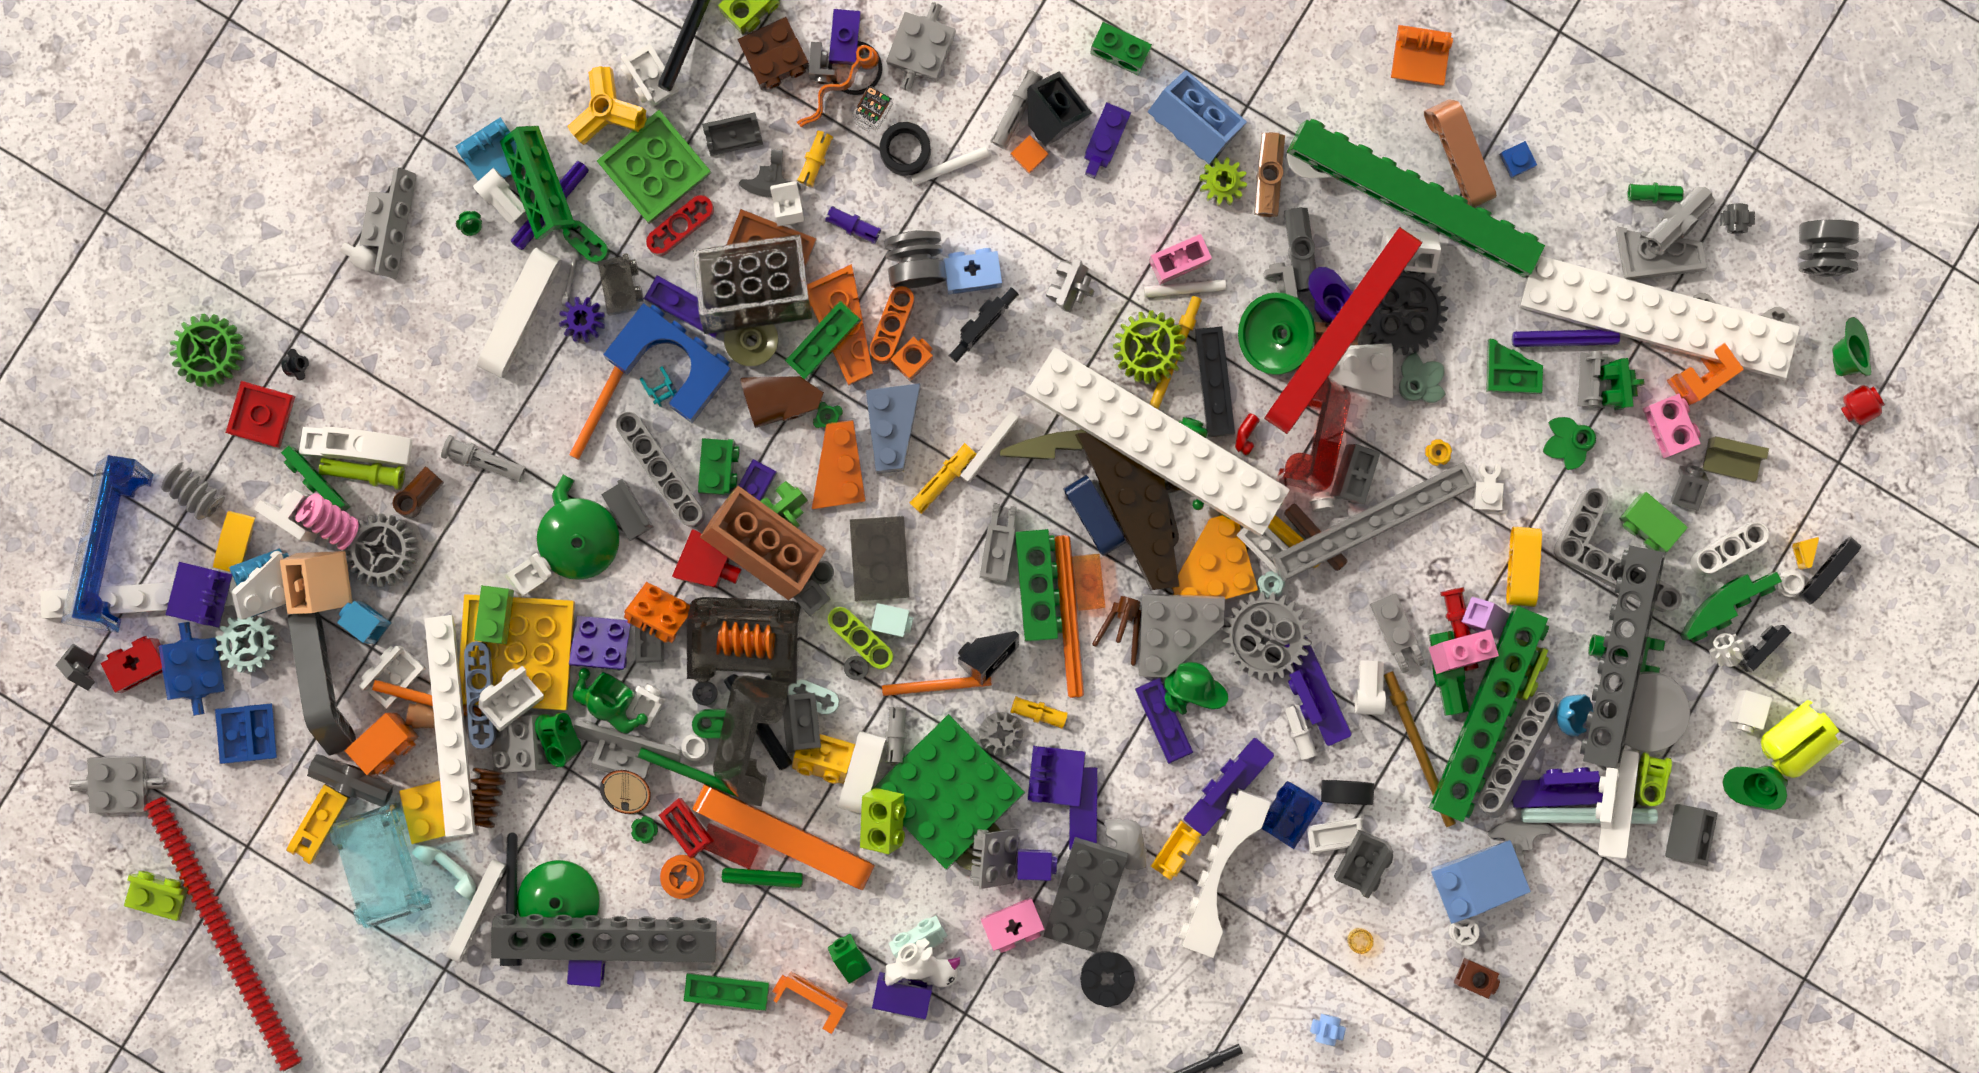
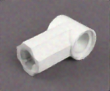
M494 168L473 186L488 204H492L510 225L525 213L520 199L510 190V185Z
M1359 661V682L1355 693L1356 714L1384 715L1386 703L1385 691H1383L1384 662Z

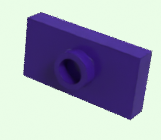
M833 10L829 63L853 65L856 62L861 11Z

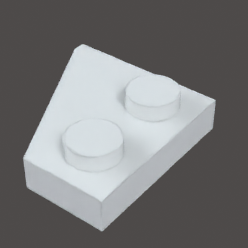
M273 552L270 555L272 558L263 567H257L246 581L241 582L232 591L238 618L245 619L286 604L280 560L283 559L281 552Z

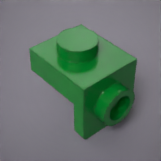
M851 934L838 938L828 947L833 962L848 984L872 970L871 965Z

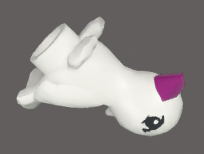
M925 938L918 940L916 945L908 943L900 949L895 960L896 963L886 965L885 983L887 986H890L903 978L923 979L922 981L927 982L928 985H935L941 988L948 987L957 980L960 957L952 959L934 958L933 949L929 947L930 943Z

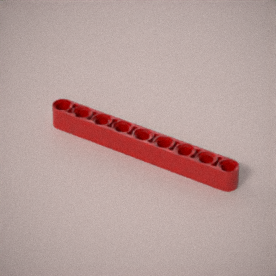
M1401 227L1398 228L1264 418L1266 421L1285 434L1290 432L1423 243Z

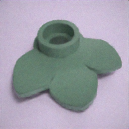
M1417 353L1410 354L1404 360L1401 366L1403 378L1399 383V392L1404 399L1409 401L1422 399L1428 403H1434L1446 395L1442 387L1438 385L1444 376L1443 364L1436 361L1423 364ZM1410 383L1416 386V391L1411 389Z

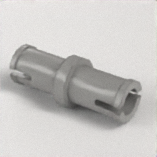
M889 707L888 731H885V737L888 738L885 762L903 763L904 739L907 738V733L904 732L907 708Z

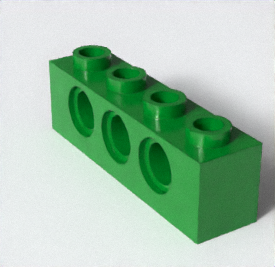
M1048 529L1015 532L1024 642L1058 639L1057 633L1063 632L1061 617H1056L1055 606H1060L1059 589L1054 590L1053 579L1058 578L1057 563L1051 562L1050 552L1055 551L1054 535H1049ZM1031 552H1042L1045 557L1044 563L1039 566L1032 565L1029 561ZM1042 578L1046 581L1047 589L1043 593L1033 591L1031 583L1034 579ZM1044 605L1049 609V617L1046 620L1041 621L1035 618L1034 608L1036 606Z

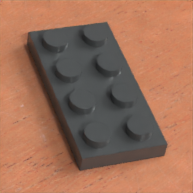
M1075 837L1043 937L1096 953L1128 858V853Z

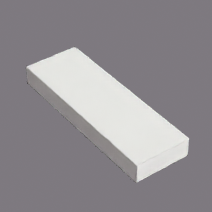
M1010 411L960 475L961 479L966 483H970L1017 424V415Z

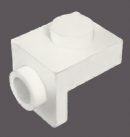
M797 182L771 186L777 226L794 225L797 222L804 221Z
M535 553L528 560L508 572L505 578L521 598L552 576L550 572L551 567L544 557L540 558Z
M647 684L645 687L637 686L635 690L637 693L628 707L626 715L631 719H635L638 714L644 713L648 717V722L644 726L651 728L666 699L660 696L661 690L650 684Z

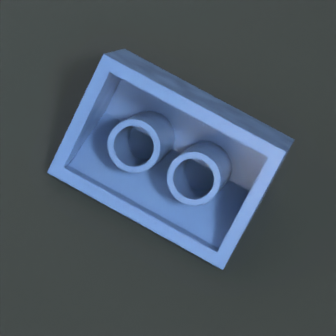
M1187 70L1162 91L1148 110V113L1154 117L1157 123L1166 127L1174 134L1177 140L1186 144L1195 152L1197 157L1205 160L1208 164L1224 150L1247 123L1245 119Z

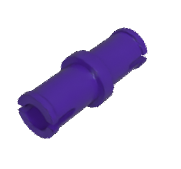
M834 206L827 213L829 217H826L825 222L846 230V234L850 236L854 234L872 244L877 242L880 236L878 233H881V228L861 220V217L856 214L852 216Z

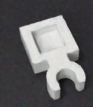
M1481 463L1478 472L1483 479L1482 482L1474 483L1476 487H1474L1473 510L1502 511L1504 483H1496V478L1501 473L1500 464H1495L1493 474H1488L1485 470L1486 463Z

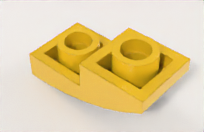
M232 511L227 512L213 568L231 572L229 567L244 562L247 546L252 537L255 517Z

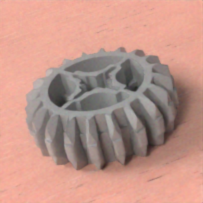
M379 513L377 521L373 515H368V525L364 520L358 521L361 529L357 531L351 548L347 547L343 551L351 553L352 556L346 558L347 564L355 563L349 571L353 574L359 572L357 577L359 581L367 578V585L373 586L377 580L378 587H384L386 580L390 586H394V576L399 581L405 580L402 574L403 570L407 573H412L413 570L407 565L409 562L416 564L418 561L415 558H411V553H419L418 548L411 547V544L416 543L418 539L416 537L408 538L413 532L412 528L408 527L402 530L406 523L404 520H399L395 524L396 516L390 515L386 521L385 514ZM384 528L383 533H380L375 541H364L374 530ZM392 531L400 539L402 553L396 551L392 546ZM385 544L383 548H387L386 551L392 552L393 555L377 553L370 546L382 547ZM361 548L370 553L371 559L369 564L372 565L371 569L363 562ZM387 560H399L392 569L379 573L380 567H383Z

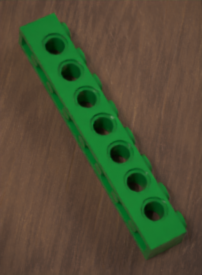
M1518 605L1512 606L1496 645L1499 656L1489 661L1428 808L1461 822H1464L1465 818H1470L1475 807V803H1472L1476 792H1481L1485 783V778L1482 776L1486 767L1490 768L1496 757V752H1493L1497 741L1501 742L1507 730V727L1504 726L1508 716L1511 717L1517 707V702L1514 701L1518 690L1522 692L1527 683L1528 676H1525L1528 666H1533L1537 659L1539 651L1536 650L1538 642L1539 640L1543 641L1548 633L1549 626L1546 625L1548 618ZM1520 631H1525L1528 634L1529 640L1525 646H1520L1517 643L1516 637ZM1510 656H1514L1518 661V667L1513 672L1506 668V660ZM1501 681L1508 688L1507 693L1503 697H1499L1495 692L1497 683ZM1489 707H1493L1497 711V717L1493 722H1488L1484 716L1486 709ZM1483 732L1486 736V743L1483 747L1478 748L1474 744V737L1477 733ZM1467 758H1473L1476 762V767L1471 773H1466L1463 768V763ZM1458 783H1462L1465 787V794L1461 798H1455L1452 793L1453 787Z

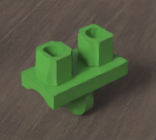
M785 481L776 489V492L782 498L781 501L773 505L768 498H764L760 502L798 528L800 525L796 519L804 513L800 507L808 500L798 487L795 489Z

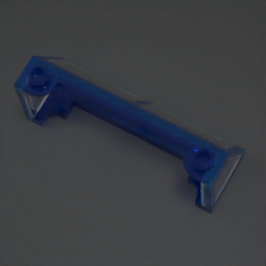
M107 455L96 464L61 623L119 633L121 619L112 615L110 612L111 604L102 601L99 592L120 497L134 498L135 491L139 487H151L153 473L136 459Z

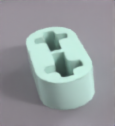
M796 680L789 687V695L797 694L794 692V688H800L802 684L806 685L805 690L807 692L815 693V696L825 698L827 694H830L832 696L831 701L835 702L834 706L827 707L824 710L822 709L823 704L816 701L817 712L831 714L839 707L837 694L829 689L806 680Z

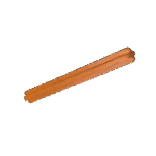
M1060 535L1054 539L1067 691L1069 697L1075 698L1084 695L1071 539L1068 535Z

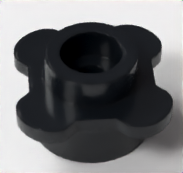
M289 349L287 352L288 356L282 359V370L288 377H296L297 380L301 381L305 379V370L309 366V361L306 356L299 355L295 349Z

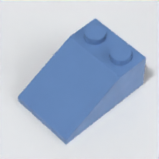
M1511 840L1435 866L1431 871L1451 924L1473 917L1531 892Z

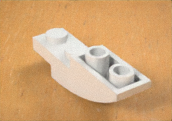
M303 427L299 454L311 457L350 459L363 463L409 466L413 439L346 428Z

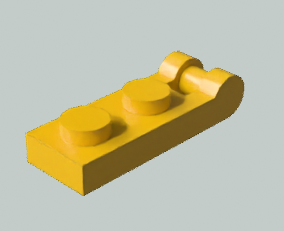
M324 784L287 846L286 851L292 855H300L303 857L304 862L311 865L350 797ZM304 838L312 841L309 848L302 844Z

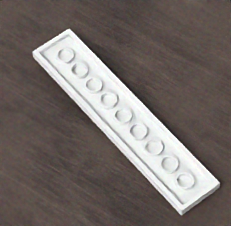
M1544 256L1539 257L1532 274L1528 275L1519 308L1603 331L1616 332L1621 336L1719 363L1722 362L1714 353V350L1721 344L1726 343L1744 370L1781 380L1787 378L1800 328L1785 322Z
M1055 347L1026 391L1025 395L1260 537H1262L1290 490Z

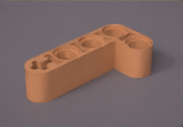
M1448 99L1425 110L1424 117L1426 123L1433 133L1439 135L1462 196L1468 200L1467 204L1475 208L1496 198L1495 187L1462 105L1458 101Z

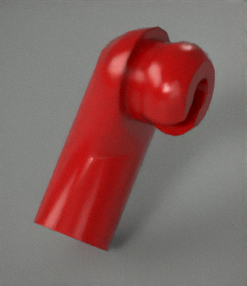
M1252 413L1247 415L1239 427L1235 443L1238 453L1241 451L1246 456L1254 448V443L1249 441L1248 438L1260 422L1259 418Z

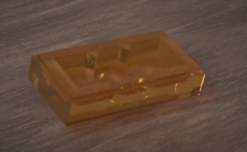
M1100 554L1072 556L1078 611L1106 608Z

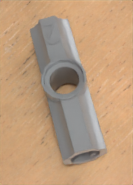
M1697 186L1680 204L1675 203L1664 215L1661 222L1646 236L1644 242L1647 244L1648 249L1654 254L1663 255L1680 237L1684 238L1697 224L1698 219L1714 204L1715 199L1712 192L1706 187Z

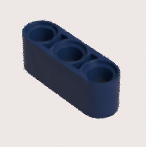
M1087 475L1063 488L1068 500L1102 556L1127 543Z

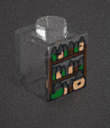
M869 85L853 112V117L857 120L855 124L868 132L870 129L878 132L893 106V99Z

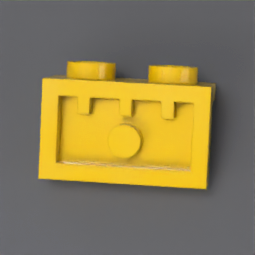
M820 734L821 748L797 750L795 752L792 769L797 770L798 773L805 776L815 775L833 784H844L855 744Z

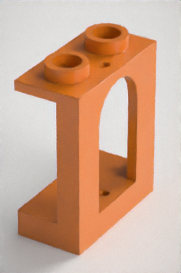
M792 971L787 977L782 974L772 991L777 994L773 1001L777 1003L786 987L831 1012L822 1029L832 1034L848 1003Z

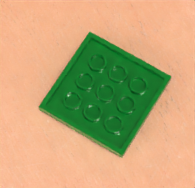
M949 714L903 758V763H898L872 788L904 794L906 814L903 818V826L945 870H948L974 844V835L977 834V830H988L1025 794L1014 780Z

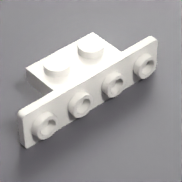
M1623 750L1620 767L1617 769L1607 768L1606 776L1600 777L1599 792L1603 793L1602 803L1597 802L1596 819H1600L1601 824L1598 854L1601 857L1623 860L1627 858L1639 763L1638 752Z

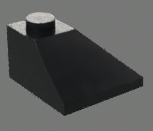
M1060 71L1027 88L1028 126L1044 146L1059 140L1092 114Z
M1012 631L976 638L972 644L967 642L958 651V655H960L958 657V665L983 685L1019 647L1020 634Z

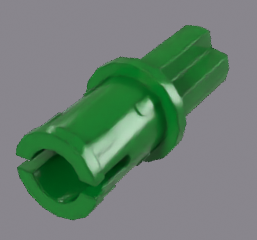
M1654 182L1653 185L1630 183L1627 191L1628 201H1652V204H1656L1657 201L1681 202L1684 195V190L1681 186L1658 185L1657 182Z

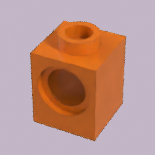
M913 336L890 360L911 381L933 360V355L930 353L933 349L923 338L918 341ZM910 351H918L922 355L918 363L911 364L906 360V356Z

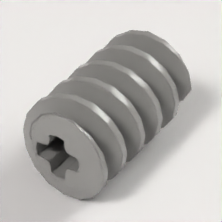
M184 462L178 463L165 476L161 489L164 492H170V497L178 499V504L186 506V510L189 513L195 512L194 516L197 520L210 517L222 505L225 497L222 495L214 499L217 490L213 488L206 492L209 483L205 481L198 485L200 476L195 475L190 478L192 469L187 468L181 471Z

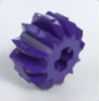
M575 297V306L566 302L565 306L569 311H560L559 315L566 318V320L559 322V326L567 328L564 335L566 337L573 335L574 342L578 343L581 336H583L584 342L589 343V334H592L595 338L600 336L595 329L596 327L599 329L605 328V325L598 320L604 319L606 316L604 312H598L601 307L599 303L591 306V298L586 297L582 305L581 299ZM587 314L585 318L587 323L582 325L577 318L580 315L585 317Z

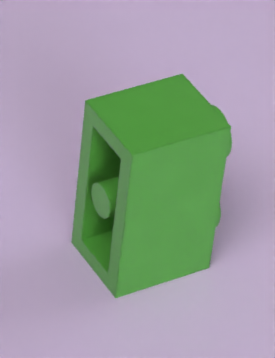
M1647 492L1639 494L1619 517L1624 522L1622 526L1625 530L1634 536L1638 534L1645 540L1643 544L1646 548L1661 552H1668L1688 528Z
M481 585L474 636L475 641L507 644L514 590Z

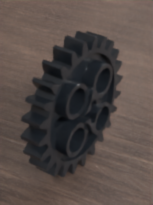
M1404 270L1389 290V292L1395 295V304H1388L1383 299L1365 324V326L1369 325L1370 327L1365 335H1375L1373 344L1382 341L1383 344L1391 343L1393 354L1401 348L1403 355H1406L1410 347L1414 354L1419 352V344L1426 349L1429 347L1427 339L1432 342L1437 340L1434 332L1442 333L1444 331L1439 323H1445L1448 320L1441 315V313L1448 310V307L1441 306V302L1447 297L1438 296L1437 294L1442 287L1433 288L1431 286L1435 280L1434 277L1426 281L1424 280L1425 272H1422L1419 276L1415 275V271H1409L1406 274ZM1410 292H1420L1423 297L1422 303L1413 302L1410 298ZM1402 305H1404L1405 310L1427 308L1425 313L1411 311L1405 317H1403L1402 312L1381 314L1379 311L1380 309L1398 310ZM1417 317L1423 321V330L1413 328L1411 324L1412 318ZM1387 318L1395 320L1397 324L1396 331L1387 330L1384 326V320Z

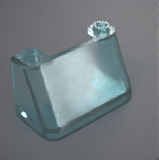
M400 802L382 806L333 823V829L329 831L332 844L338 847L355 902V920L358 925L362 924L365 929L432 907L428 894L423 895L422 891L418 890L423 886L421 882L418 883L402 831L405 829L404 825H398L400 817L404 816Z

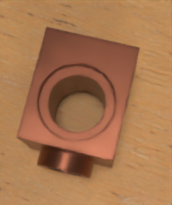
M1464 958L1454 984L1489 999L1490 995H1494L1499 987L1500 979H1497L1499 973ZM1478 972H1483L1485 975L1484 983L1481 986L1475 987L1473 984L1474 975Z

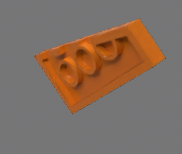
M852 264L803 286L819 323L839 301H843L861 319V322L833 351L848 386L873 375Z

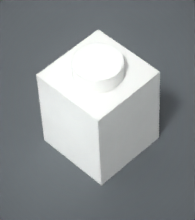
M1738 690L1730 722L1738 724V730L1753 733L1754 729L1763 730L1772 698L1747 690Z

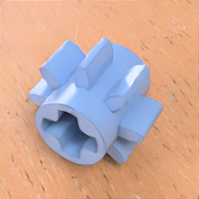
M1321 1014L1320 1020L1313 1019L1310 1032L1316 1034V1042L1335 1046L1337 1039L1343 1041L1346 1028L1340 1025L1341 1018Z

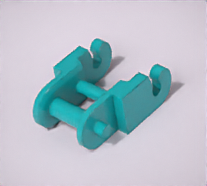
M663 366L659 368L666 379L664 383L654 389L648 387L643 377L640 378L649 397L654 396V405L658 403L659 407H662V401L671 396L674 397L675 393H677L676 389L672 390L670 387L674 384ZM667 386L669 391L657 397L655 392Z

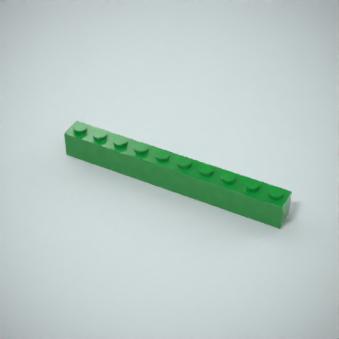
M1305 120L1300 124L1286 153L1522 277L1532 274L1545 247L1544 244L1538 242L1539 238L1528 232L1523 234L1515 230L1516 226L1511 222L1496 220L1491 217L1492 213L1481 207L1476 209L1467 204V199L1459 195L1451 196L1445 193L1444 187L1437 183H1426L1420 179L1421 176L1418 173L1408 169L1404 171L1396 167L1397 163L1387 157H1382L1381 159L1372 154L1373 150L1362 144L1357 146L1349 142V137L1340 132L1332 133L1324 129L1325 125L1318 120Z

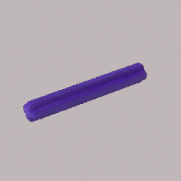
M576 161L560 180L565 198L570 195L589 172L587 166L580 161ZM540 215L541 227H543L545 224L542 215ZM529 220L523 224L511 239V243L519 250H523L534 237Z
M1603 330L1515 331L1512 333V345L1514 347L1618 345L1620 343L1619 333Z

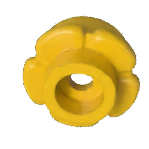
M1441 439L1433 440L1425 449V455L1429 458V463L1434 466L1439 464L1445 465L1451 459L1452 448ZM1437 450L1441 451L1440 455L1436 454Z

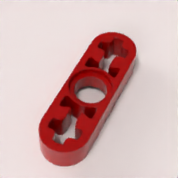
M702 195L695 196L649 233L646 244L650 252L656 256L666 255L707 222L714 213V207L710 199ZM697 203L701 205L707 203L708 205L705 207L707 213L704 215L701 212L697 213L694 216L697 222L693 224L685 212L689 210L692 215L697 210L695 206ZM679 218L685 219L688 223V227L683 233H677L673 230V223ZM668 227L669 232L676 239L672 241L671 238L668 237L663 242L665 245L664 248H653V246L655 245L653 239L655 237H658L659 239L664 238L667 235V233L663 230Z

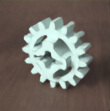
M256 616L248 617L247 619L237 617L238 621L234 618H228L229 626H220L221 631L224 632L223 636H216L215 638L218 641H222L221 645L216 647L217 651H223L224 653L219 659L221 661L229 660L227 666L229 669L237 666V671L243 673L246 670V666L249 672H255L256 665L259 668H265L264 660H273L272 655L269 654L270 650H277L278 648L272 645V641L276 640L277 636L270 635L269 633L274 627L272 625L264 626L266 619L260 617L257 621ZM251 625L245 631L236 630L240 626ZM261 635L263 636V640H264V645H263V646H262V644H261V639H260V636H261ZM244 638H248V643L251 644L249 648H245V643L242 642ZM230 640H231V642H232V647H233V650H232V651H231V649H230ZM250 654L257 656L251 661H243Z

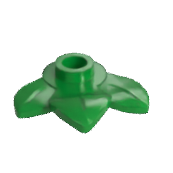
M1558 417L1550 420L1548 424L1554 436L1544 445L1543 453L1551 458H1564L1567 470L1580 467L1586 460L1587 451L1591 450L1596 443L1595 432L1589 426H1578L1573 419L1568 417ZM1579 434H1583L1586 437L1584 444L1578 442L1577 437Z

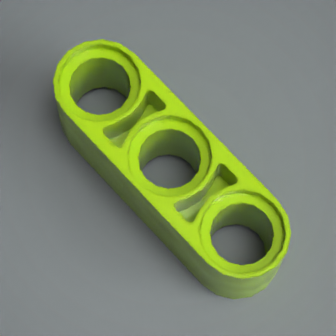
M837 607L831 610L828 615L830 627L866 661L877 669H885L891 665L894 657L891 649L856 616L844 607ZM838 612H844L848 616V623L841 628L836 627L833 622V618ZM860 630L865 631L869 637L868 642L863 646H857L853 641L854 634ZM878 649H884L888 652L889 658L885 664H876L873 659V655Z

